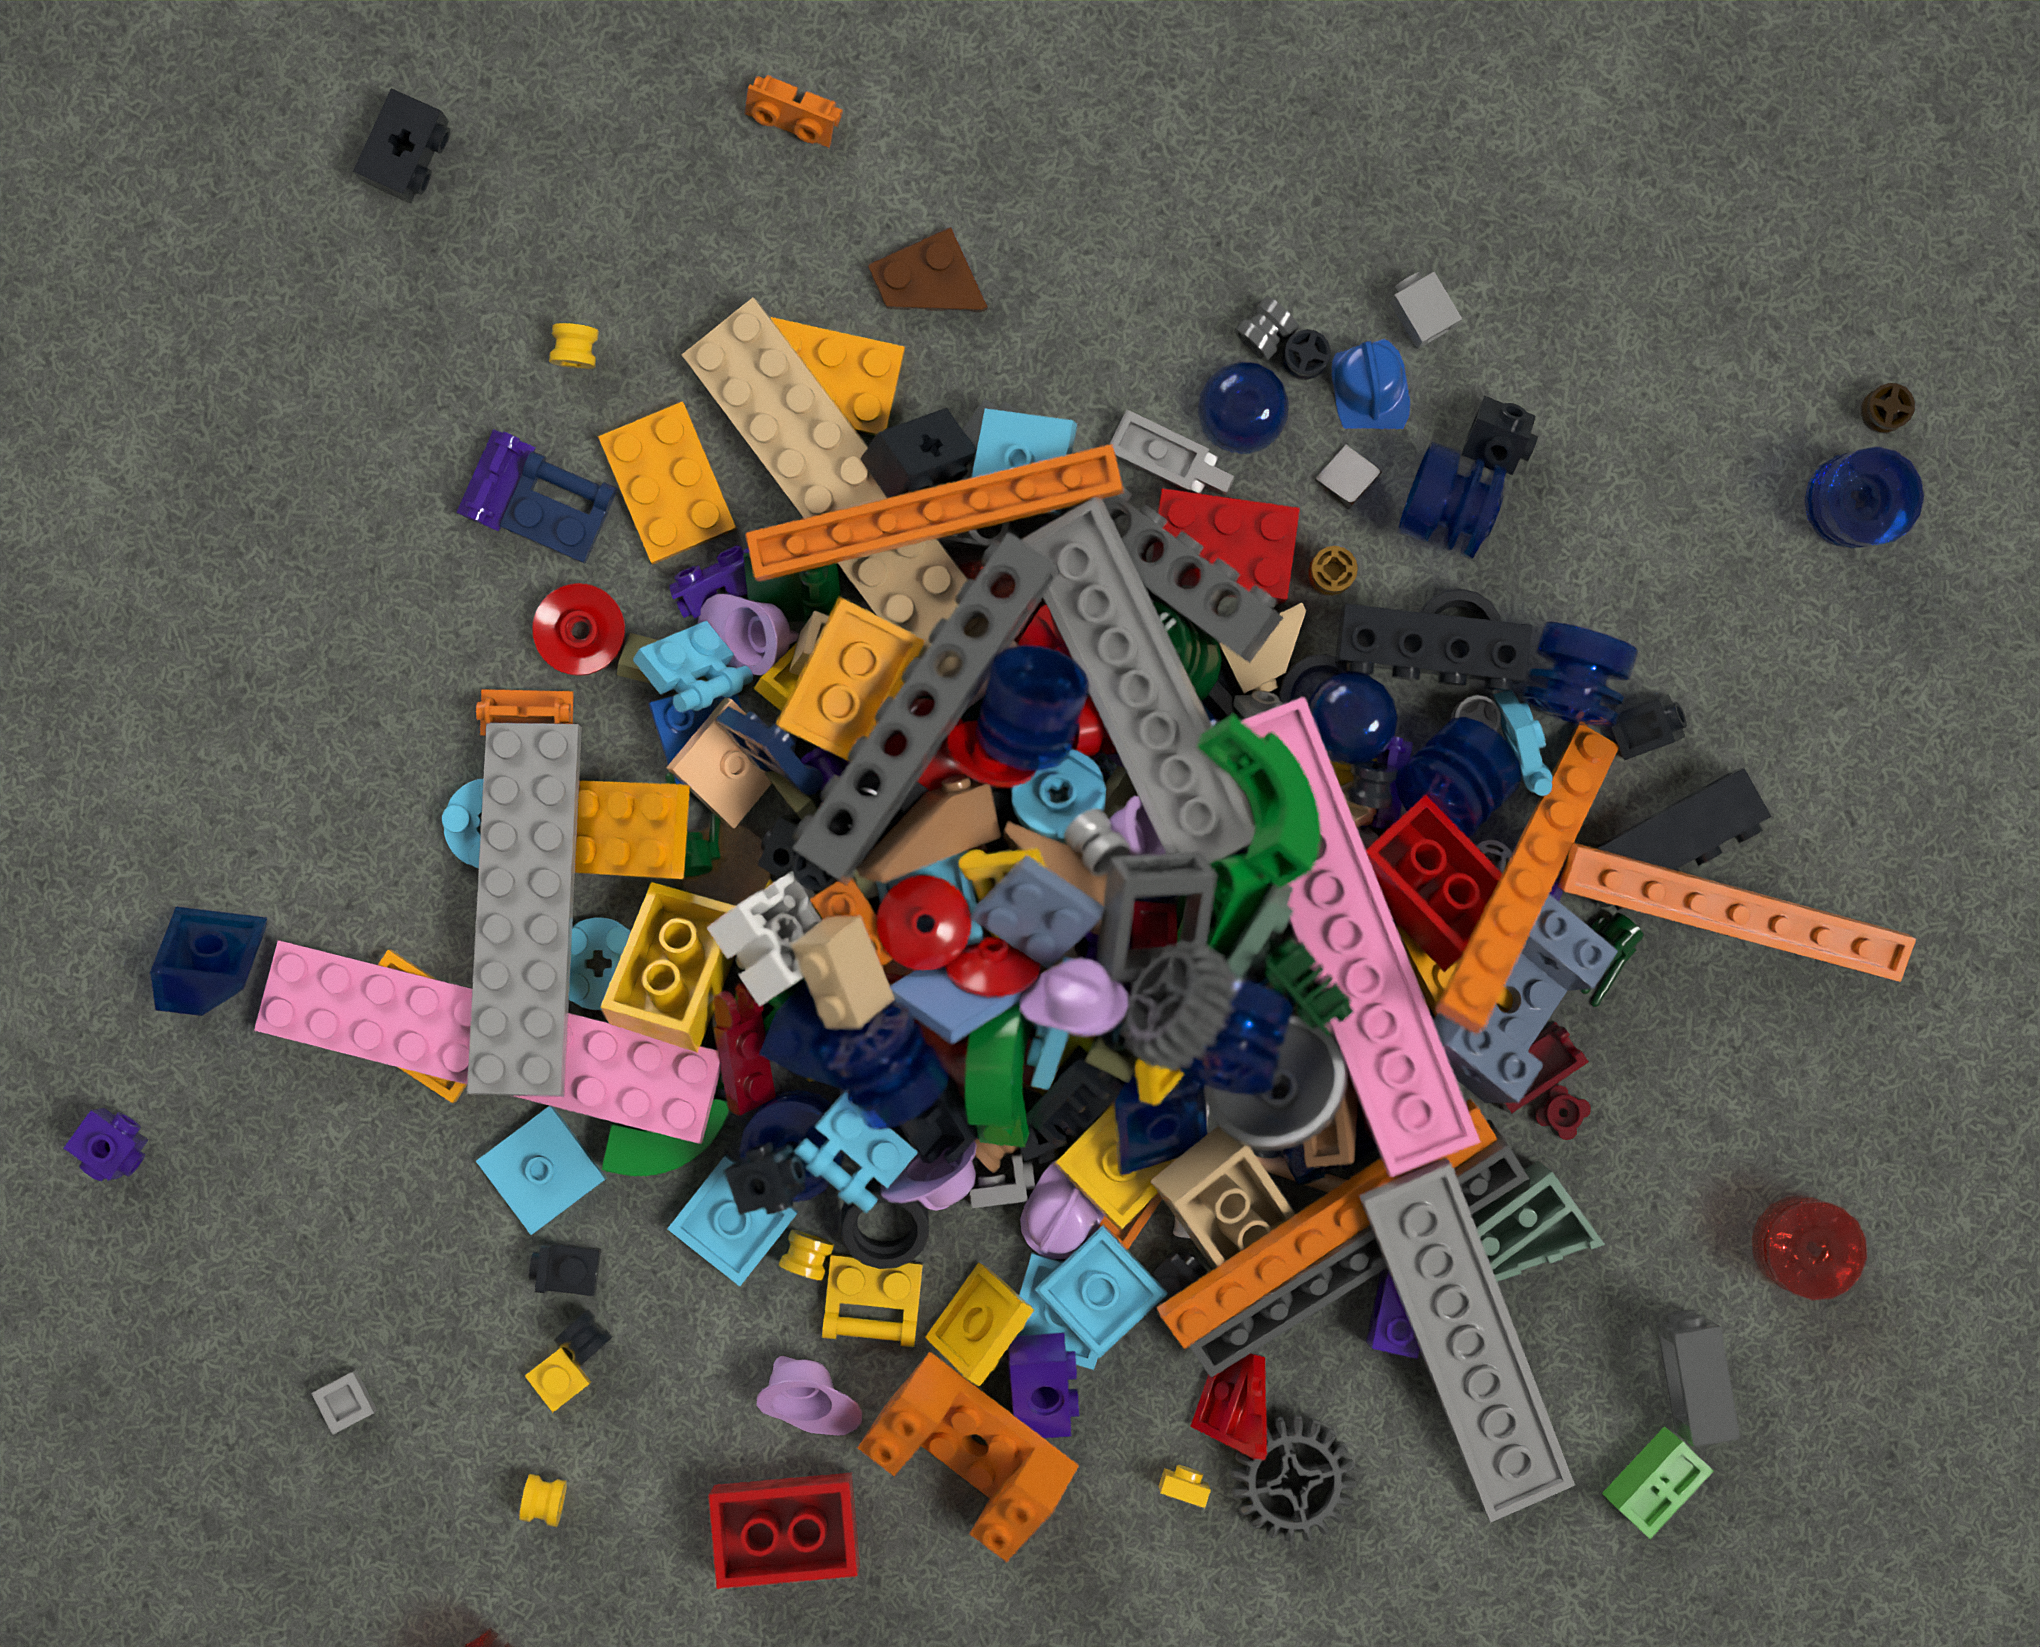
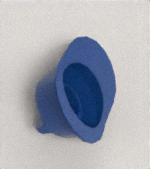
M1383 339L1373 343L1371 341L1363 342L1359 346L1336 353L1332 361V381L1337 412L1344 428L1404 429L1410 415V398L1405 367L1399 351L1388 340Z

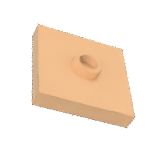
M724 698L666 768L684 785H689L690 791L726 826L735 829L772 783L764 774L766 771L753 765L716 721L728 706L746 715L732 699Z

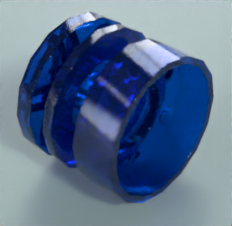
M1431 441L1414 478L1399 521L1397 533L1426 543L1433 535L1437 526L1444 527L1443 550L1450 552L1459 535L1463 534L1464 539L1460 556L1473 559L1480 545L1490 535L1499 514L1504 497L1503 484L1506 468L1495 464L1491 468L1485 482H1482L1480 479L1484 468V460L1477 458L1470 466L1467 474L1462 475L1458 473L1460 451Z
M1871 447L1836 455L1821 464L1808 481L1804 502L1807 519L1820 537L1832 545L1853 549L1894 542L1908 533L1920 517L1924 501V491L1921 477L1910 460L1895 450ZM1860 491L1858 498L1864 501L1863 507L1855 508L1856 501L1850 498L1852 492Z
M1546 622L1542 629L1536 653L1543 659L1553 663V668L1530 669L1528 677L1546 686V688L1526 686L1524 687L1521 699L1543 710L1545 714L1566 722L1583 726L1614 727L1619 715L1615 711L1600 705V703L1621 705L1624 696L1606 686L1607 680H1630L1639 650L1625 641L1591 629L1559 622Z
M1020 645L1005 649L995 656L985 690L986 695L981 705L980 715L975 728L978 743L990 756L1012 767L1022 770L1040 771L1058 767L1069 758L1073 746L1074 737L1079 725L1078 721L1090 686L1086 672L1073 659L1059 651L1046 647Z
M1468 717L1452 718L1426 743V746L1415 753L1398 770L1395 785L1398 797L1407 812L1427 795L1469 838L1480 828L1481 824L1491 817V813L1499 808L1519 788L1522 774L1519 760L1511 746L1497 731L1481 721Z
M1235 979L1232 987L1236 994L1229 1001V1005L1233 1010L1225 1016L1223 1021L1226 1028L1218 1030L1215 1035V1044L1209 1043L1205 1047L1202 1058L1194 1056L1188 1067L1180 1065L1178 1069L1194 1081L1217 1090L1245 1095L1264 1094L1273 1089L1276 1078L1275 1068L1279 1066L1280 1052L1276 1048L1285 1043L1292 1016V1006L1285 998L1270 989L1251 982Z
M890 1003L860 1028H840L823 1050V1064L834 1076L838 1086L843 1091H848V1101L869 1129L883 1130L898 1126L914 1118L936 1100L948 1082L949 1070L935 1049L927 1041H923L924 1033L922 1029L914 1022V1017L902 1003Z

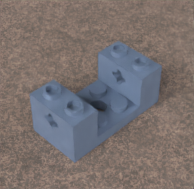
M1548 894L1504 986L1512 994L1513 1004L1511 1009L1504 1013L1495 1004L1485 1027L1477 1035L1441 1013H1438L1433 1020L1455 1079L1484 1103H1519L1544 1065L1528 1052L1538 1034L1566 992L1594 989L1618 952L1550 894Z

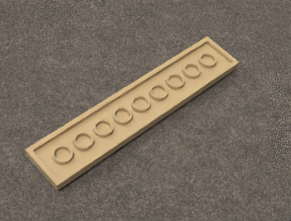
M754 297L682 354L804 519L887 499L860 460L868 446ZM938 538L838 562L839 566L878 617L926 640L918 655L919 659L923 658L931 646L928 638L935 625L942 618L948 620L957 608L958 604L955 603V598L961 587L968 580ZM983 618L972 619L965 627V635L969 638L982 637L988 631L989 622ZM1015 640L1008 647L968 708L1029 661ZM957 657L944 659L939 665L938 674L944 678L956 676L962 668V660Z

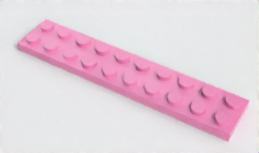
M1305 697L1243 720L1242 722L1260 738L1273 731L1287 745L1303 768L1315 795L1321 825L1320 847L1313 870L1287 884L1293 887L1288 906L1294 910L1289 923L1297 943L1302 941L1305 947L1317 959L1314 965L1321 963L1324 967L1322 972L1312 980L1313 984L1323 976L1330 974L1333 980L1327 987L1336 982L1346 995L1351 998L1349 1005L1354 1009L1353 1013L1342 1022H1339L1334 1017L1330 1021L1332 1033L1343 1056L1348 1074L1388 1175L1392 1177L1480 1142Z
M278 941L254 1031L468 1084L472 989ZM568 1013L564 1097H514L695 1143H702L721 1071L718 1050L700 1046L697 1053L606 1022Z

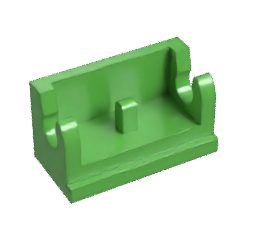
M1664 1426L1602 1494L1651 1539L1713 1473V1470L1681 1439Z

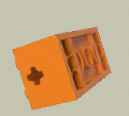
M931 1352L926 1355L887 1402L857 1447L874 1462L895 1476L918 1448L922 1446L990 1499L969 1534L1005 1562L1018 1551L1053 1513L1079 1467L1072 1459ZM976 1434L982 1437L987 1445L975 1442L970 1435Z

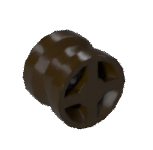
M1887 383L1879 386L1864 398L1861 405L1863 422L1870 430L1877 433H1889L1897 430L1910 421L1915 412V401L1912 393L1905 386L1898 383ZM1877 407L1881 408L1882 411L1884 412V414H1885L1884 418H1883V414L1880 412V409H1877Z

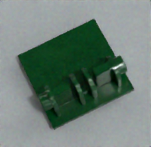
M743 553L748 600L759 603H771L782 610L788 622L805 621L806 624L814 611L830 616L838 598L841 597L838 563L758 582L755 579L750 553Z
M1291 937L1278 948L1271 938L1268 939L1267 942L1270 943V947L1265 959L1266 965L1269 967L1265 971L1268 979L1280 993L1284 994L1286 991H1289L1299 1002V1005L1296 1007L1297 1012L1311 1029L1314 1030L1319 1026L1329 1037L1332 1035L1330 1021L1335 1017L1339 1022H1342L1353 1013L1354 1009L1349 1005L1351 998L1346 995L1336 982L1327 987L1333 980L1330 974L1323 976L1313 985L1309 984L1322 972L1324 967L1321 963L1314 965L1317 959L1305 947L1302 941L1297 943Z

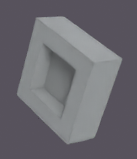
M357 1369L311 1393L332 1435L378 1411Z

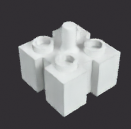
M793 871L763 891L761 890L740 903L707 927L727 959L734 955L737 956L736 963L738 967L745 970L739 974V977L759 1006L804 977L791 945L823 921L811 905L810 899L815 896L814 892L800 885L794 877Z

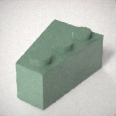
M1538 1160L1524 1170L1529 1179L1471 1215L1497 1282L1522 1274L1521 1270L1545 1262L1549 1264L1562 1260L1565 1255L1588 1247L1592 1250L1605 1245L1554 1173Z

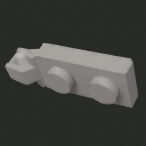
M1126 410L1110 444H1113L1117 459L1186 492L1191 491L1192 493L1201 494L1203 488L1206 487L1226 497L1234 481L1233 475L1214 467L1218 457L1209 453L1208 448L1129 410Z

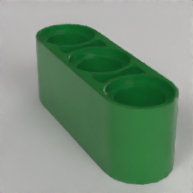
M1248 852L1215 860L1209 864L1216 874L1206 946L1223 958L1226 957L1230 948L1261 903L1270 882L1268 878L1245 860ZM1182 924L1177 933V943L1180 942Z

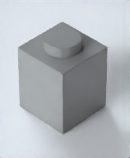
M1417 272L1395 286L1398 293L1393 296L1390 304L1417 350L1456 328L1461 322L1462 317L1435 272L1424 278Z

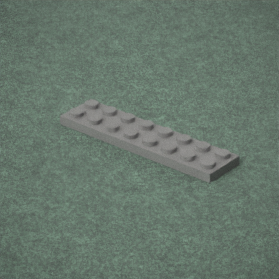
M1094 497L1023 538L1021 541L1042 553L1057 565L1059 574L1043 597L1166 854L1200 852L1207 863L1210 864L1215 860L1229 857L1250 846L1255 830L1252 808L1239 784L1197 748L1201 734L1212 728L1103 500Z
M486 723L467 1093L470 1095L564 1097L582 727L579 724Z
M1444 1158L1359 1195L1483 1511L1490 1523L1575 1486L1452 1164L1447 1158Z

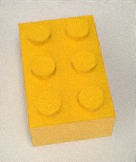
M651 882L601 1004V1009L609 1024L698 1053L715 1009L713 1005L714 996L722 992L736 956L734 955L727 959L707 927L736 906Z

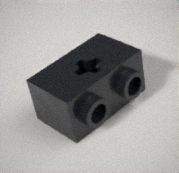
M391 88L355 165L354 174L361 182L408 203H412L415 194L422 195L430 182L432 171L428 169L434 153H442L448 143L451 132L450 128L447 127L448 119L441 110ZM411 142L414 146L412 152L403 151L400 154L397 151L399 144L407 146Z
M944 408L878 432L860 460L888 499L929 489L942 483L945 485L960 481L967 474L966 466L975 456L977 449L948 408Z

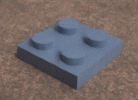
M1026 855L975 906L971 919L1049 969L1101 919L1104 906Z

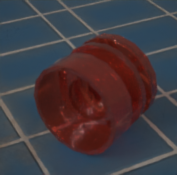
M1806 1195L1787 1196L1770 1204L1757 1219L1752 1234L1753 1257L1761 1273L1774 1285L1810 1300L1832 1299L1848 1291L1861 1277L1867 1260L1866 1238L1858 1221L1845 1209ZM1810 1241L1816 1243L1822 1249L1818 1257L1813 1256L1806 1249Z

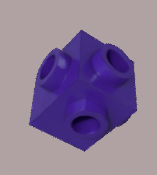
M105 1108L90 1110L63 1149L82 1161L79 1167L87 1175L98 1181H103L104 1179L110 1181L121 1178L123 1175L129 1177L136 1171L145 1158V1154L141 1150L148 1142V1139L138 1132L141 1126L129 1116L121 1112H117L114 1115Z

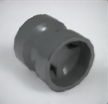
M1266 296L1257 305V316H1253L1251 319H1244L1234 330L1238 338L1254 354L1266 362L1276 353L1280 338L1289 339L1299 328L1293 316L1281 304L1269 296Z

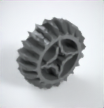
M1181 940L1176 946L1168 944L1164 948L1162 955L1154 954L1151 964L1147 968H1141V976L1137 982L1131 983L1134 988L1131 995L1127 997L1128 1008L1122 1019L1125 1024L1122 1027L1121 1034L1126 1038L1125 1046L1130 1048L1133 1054L1139 1056L1147 1064L1153 1067L1156 1065L1161 1069L1168 1068L1173 1071L1180 1065L1188 1067L1194 1056L1202 1058L1205 1047L1209 1043L1215 1044V1035L1218 1030L1226 1028L1223 1024L1224 1018L1233 1010L1229 1005V1001L1236 994L1232 987L1235 975L1229 971L1230 964L1208 946L1200 945L1194 941L1188 943Z
M1295 1414L1292 1418V1429H1286L1282 1416H1276L1274 1423L1277 1431L1270 1434L1267 1428V1454L1274 1448H1279L1280 1462L1278 1467L1273 1472L1265 1474L1264 1478L1256 1480V1473L1262 1460L1252 1458L1236 1450L1234 1454L1235 1460L1246 1466L1245 1468H1233L1230 1470L1232 1479L1244 1481V1483L1236 1485L1231 1489L1234 1498L1248 1497L1238 1506L1241 1515H1247L1256 1510L1250 1521L1254 1529L1260 1528L1266 1521H1269L1266 1527L1268 1538L1274 1539L1280 1527L1284 1528V1539L1287 1543L1293 1542L1295 1529L1301 1530L1304 1541H1311L1312 1534L1309 1527L1317 1524L1319 1531L1323 1535L1327 1534L1329 1529L1324 1519L1328 1515L1335 1522L1340 1523L1343 1520L1342 1514L1335 1508L1336 1504L1338 1503L1345 1507L1352 1505L1351 1497L1342 1493L1341 1489L1351 1490L1356 1488V1481L1354 1478L1342 1476V1474L1355 1469V1464L1352 1459L1338 1460L1346 1454L1348 1447L1344 1442L1330 1447L1336 1437V1432L1332 1428L1325 1430L1320 1437L1318 1436L1320 1431L1319 1420L1313 1418L1309 1422L1307 1430H1302V1417ZM1292 1443H1303L1316 1448L1327 1458L1328 1463L1317 1465L1316 1462H1300L1296 1458ZM1289 1457L1300 1476L1305 1475L1304 1481L1299 1480L1301 1485L1297 1487L1298 1500L1289 1484L1281 1482L1282 1477L1288 1478L1286 1471L1290 1470L1287 1461ZM1331 1477L1328 1491L1322 1501L1308 1511L1307 1495L1310 1489L1323 1483V1479ZM1269 1492L1270 1496L1278 1494L1287 1496L1291 1501L1295 1515L1282 1514L1270 1509L1261 1501L1258 1495Z

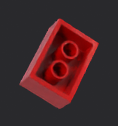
M1162 488L1157 513L1167 520L1163 527L1164 530L1175 538L1181 531L1186 533L1204 547L1199 555L1212 565L1217 558L1227 563L1240 573L1235 582L1247 591H1250L1255 584L1277 600L1276 604L1283 605L1287 601L1300 512L1299 507ZM1163 542L1153 544L1150 563L1156 562L1162 557L1164 553ZM1191 569L1185 573L1182 579L1184 590L1197 586L1201 578L1200 569ZM1236 595L1226 596L1231 598H1237Z
M1425 795L1365 851L1391 917L1445 973L1461 959L1502 873L1443 811Z
M852 1472L713 1485L709 1493L717 1589L858 1576L860 1557Z

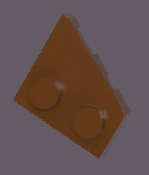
M951 227L868 264L869 271L887 309L910 310L912 308L926 309L927 311L969 310L973 312L988 310L987 304Z

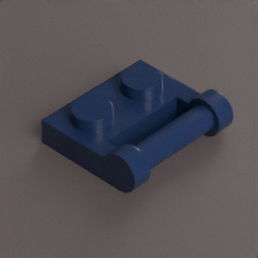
M532 451L525 462L522 476L503 516L500 527L586 564L617 494V487L603 482L602 485L596 484L546 462V456ZM538 478L594 502L590 515L533 491Z
M729 706L716 719L753 765L763 771H774L787 778L795 789L806 795H812L819 791L823 784L821 771L809 764H802L790 749L794 745L793 740L780 727L773 724L769 729L753 712L749 711L744 715Z

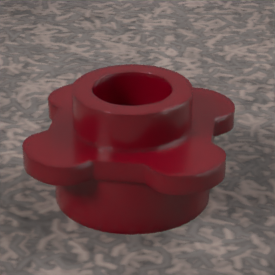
M1556 1085L1550 1089V1098L1545 1106L1536 1111V1121L1541 1126H1550L1558 1131V1136L1561 1139L1571 1140L1577 1135V1128L1582 1124L1583 1119L1589 1116L1591 1107L1587 1100L1571 1096L1565 1086ZM1562 1108L1567 1110L1565 1117L1559 1115V1110Z

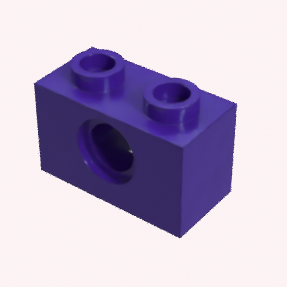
M1385 1268L1380 1272L1366 1343L1375 1350L1418 1359L1420 1350L1389 1270Z
M1064 1333L1016 1336L1009 1345L1014 1416L1043 1438L1070 1437V1417H1079L1078 1389H1068V1380L1077 1379L1075 1351H1066Z

